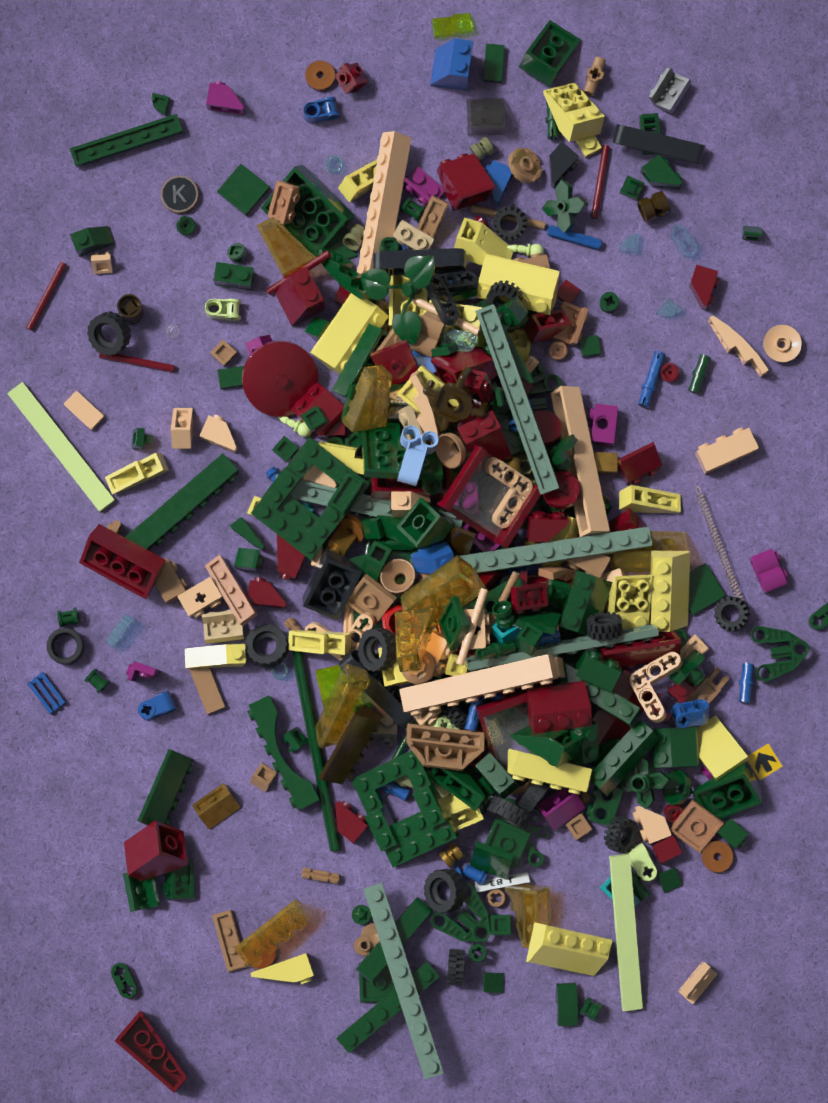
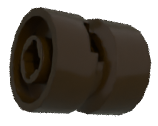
M663 191L652 194L650 199L645 197L637 201L638 210L646 224L656 220L657 216L663 217L671 213L669 202Z
M126 294L118 300V313L121 317L125 318L129 325L136 324L142 319L143 307L136 295Z

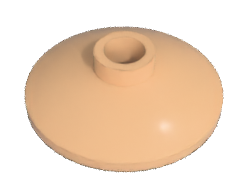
M777 325L766 333L763 347L766 354L772 360L788 362L799 354L801 338L794 328L788 325ZM783 342L785 344V347L780 348L778 346V343Z

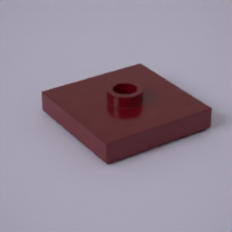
M407 340L371 353V358L384 387L385 384H400L408 381L411 374L419 368Z

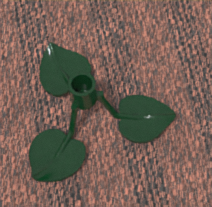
M414 256L409 258L405 263L404 272L406 277L411 280L401 285H389L391 277L383 269H370L361 275V282L366 294L374 300L385 298L388 295V289H402V293L409 297V300L402 309V314H396L392 319V327L395 334L401 340H407L409 344H417L422 330V320L416 312H406V309L412 300H415V295L420 294L422 288L427 287L432 281L435 269L434 256Z

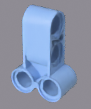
M411 425L403 429L400 443L406 448L397 481L413 486L417 485L425 454H432L437 447L439 438L436 433L427 431L420 435L417 427ZM405 435H412L414 439L409 440ZM430 440L433 445H427L424 441Z

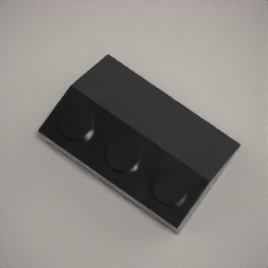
M325 549L302 596L303 607L338 620L362 570L345 556Z

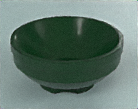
M673 770L667 775L670 781L663 788V797L670 805H681L691 796L692 783L687 773L681 770Z

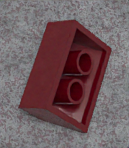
M585 681L527 689L529 726L534 734L592 726L591 706Z

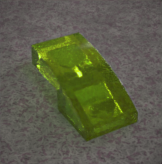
M470 13L452 14L451 17L433 18L431 20L434 39L473 32Z

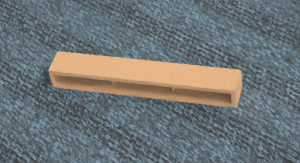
M395 131L382 133L380 140V150L377 157L376 172L370 195V205L367 212L362 248L360 250V260L357 267V272L360 274L373 269V253L380 251L379 245L381 241L386 237L394 238L393 234L395 232L412 139Z
M561 386L550 394L554 413L562 424L560 442L571 434H574L578 440L566 453L573 463L567 472L578 479L581 487L580 497L573 505L580 537L604 534L610 531L580 387Z
M547 654L399 690L404 712L411 713L412 716L422 714V710L429 709V711L440 710V706L446 704L448 707L457 706L459 701L466 700V703L478 701L477 697L481 696L492 698L496 696V693L502 691L503 694L513 693L515 688L522 687V690L533 688V684L537 683L541 685L552 684V680L558 678L553 655Z

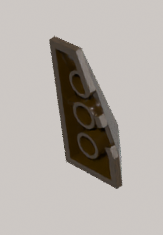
M459 527L452 528L446 537L440 541V543L447 541L453 552L457 568L454 570H460L459 556L471 554L476 535Z

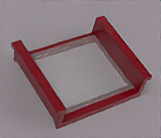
M475 445V449L446 495L437 505L507 549L541 494L538 485L532 483L533 487L529 496L507 528L496 526L492 521V516L509 490V487L485 471L486 461L493 456L488 454L482 447ZM495 464L492 465V468L498 472L502 470L498 468ZM512 472L506 473L505 481L512 479ZM517 481L516 484L521 486L522 489H524L525 485ZM514 497L509 500V507H513L516 504V498ZM500 516L499 519L503 522L505 518Z
M538 683L536 686H533V688L542 687L543 685ZM527 689L480 707H475L489 752L506 772H508L509 749L533 754L531 750L519 745L510 737L511 734L529 725Z

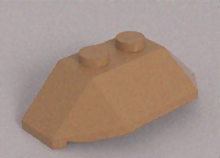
M407 724V744L425 767L462 771L484 751V733Z

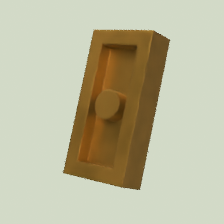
M224 783L192 804L197 815L208 829H211L240 809L239 804Z

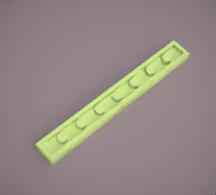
M21 382L7 394L99 512L115 501L25 384Z
M630 854L609 856L621 1004L623 1011L643 1009Z

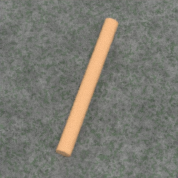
M417 296L415 297L413 304L438 316L434 305ZM460 318L455 323V325L477 336L481 333L480 328Z
M481 588L470 620V627L465 635L456 662L457 664L464 666L488 594L486 589Z

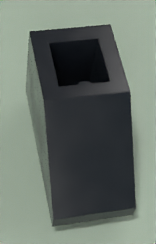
M563 142L549 155L550 184L552 188L559 184L561 180H566L567 177L565 175L569 170L573 172L579 165L577 162L579 155Z

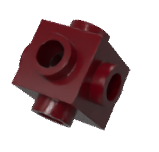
M358 63L343 64L339 68L340 71L335 75L345 94L358 92L369 82Z

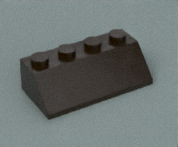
M362 704L353 715L318 779L342 785L346 780L350 781L355 773V770H353L355 764L359 765L364 757V754H362L364 748L368 749L374 740L371 738L373 732L377 733L383 723L380 720L383 715Z

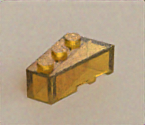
M274 217L256 225L283 278L316 258Z
M382 365L364 367L355 388L357 392L354 399L349 402L348 406L350 408L347 416H344L342 422L352 432L386 427L392 375Z
M434 608L395 612L396 658L400 672L420 670L426 654L427 644L432 637L431 633L437 624Z
M530 884L507 886L505 891L509 893L512 902L510 907L511 911L515 912L518 922L515 924L522 947L529 948L534 922L551 926L550 887Z

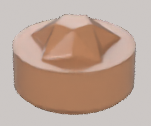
M560 340L553 341L549 346V355L555 360H561L566 357L568 352L566 343Z

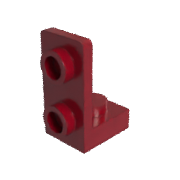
M471 369L464 387L477 392L481 403L487 402L490 404L494 400L495 392L487 373Z

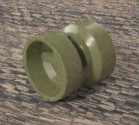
M483 137L479 143L469 146L471 153L476 155L479 162L484 160L485 156L495 153L487 137Z
M353 224L349 229V233L343 238L344 245L348 249L359 250L364 238L365 228L359 224Z

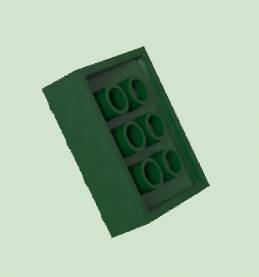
M304 165L294 166L283 180L300 187V198L294 208L295 217L290 224L286 225L280 224L278 220H272L302 250L314 259L316 258L314 255L315 251L325 249L356 216ZM274 192L261 207L267 215Z

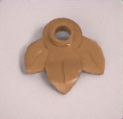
M374 923L365 926L361 936L354 942V950L361 956H367L380 941ZM362 942H365L367 944L366 949H363L361 947Z

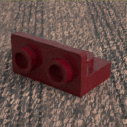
M547 582L511 587V607L513 613L522 614L527 609L529 611H539L541 607L548 606Z

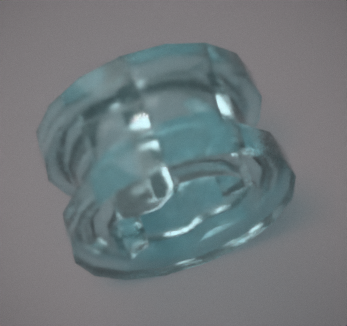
M337 155L329 156L326 160L327 170L332 174L339 173L343 168L342 159ZM333 160L339 162L337 164L338 167L335 169L330 167Z
M283 662L277 665V667L283 666L285 668L283 669L285 671L283 675H275L274 672L276 670L271 667V674L276 679H284L288 674V667Z

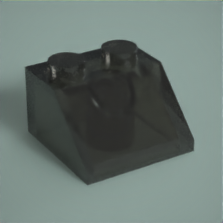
M466 98L467 136L505 135L504 98Z

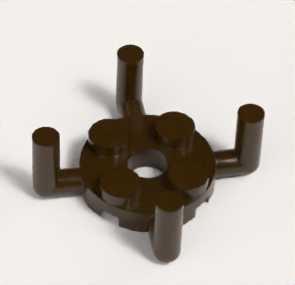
M470 367L463 369L457 383L448 382L438 392L432 390L435 386L433 380H429L423 389L424 395L434 399V406L439 411L438 414L444 419L441 425L443 431H447L452 422L466 419L470 414L483 418L489 408L487 402H483L480 409L474 407L473 393L464 387L471 373ZM455 399L459 405L452 406L449 400Z

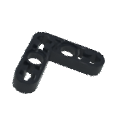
M460 271L433 275L432 281L425 287L443 324L452 326L458 320L459 312L450 293L473 289L477 283V276L473 272ZM447 280H452L456 285H450ZM438 298L445 299L446 303H441Z

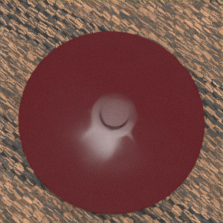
M272 341L258 347L248 357L242 372V386L247 399L257 410L274 417L293 415L294 413L290 409L308 392L310 387L316 382L318 383V371L313 358L301 346L289 341Z

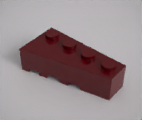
M140 1010L114 1041L175 1093L187 1077Z

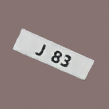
M528 872L508 875L506 880L498 877L485 880L483 885H478L477 882H474L476 892L527 883L530 880Z

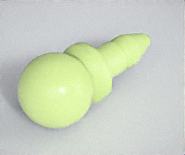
M528 243L527 247L516 244L508 246L513 252L526 253V257L537 253L544 254V248L540 244H533L531 246Z
M286 416L279 417L284 424L294 428L293 432H298L301 437L311 435L312 432L301 420L296 422Z

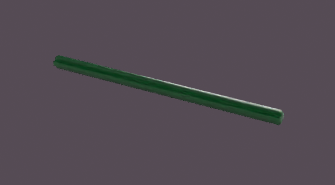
M290 650L329 850L331 852L341 850L329 785L327 781L318 779L325 764L302 651Z

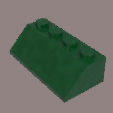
M168 749L139 815L138 822L149 825L153 821L166 825L170 824L172 819L169 817L171 810H176L179 803L177 799L179 792L183 793L187 784L184 780L187 774L190 775L193 771L195 764L192 763V758Z

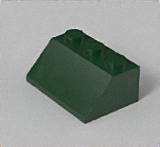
M576 570L571 583V589L561 613L559 626L588 635L587 618L590 615L594 616L595 613L600 614V612H603L613 582Z

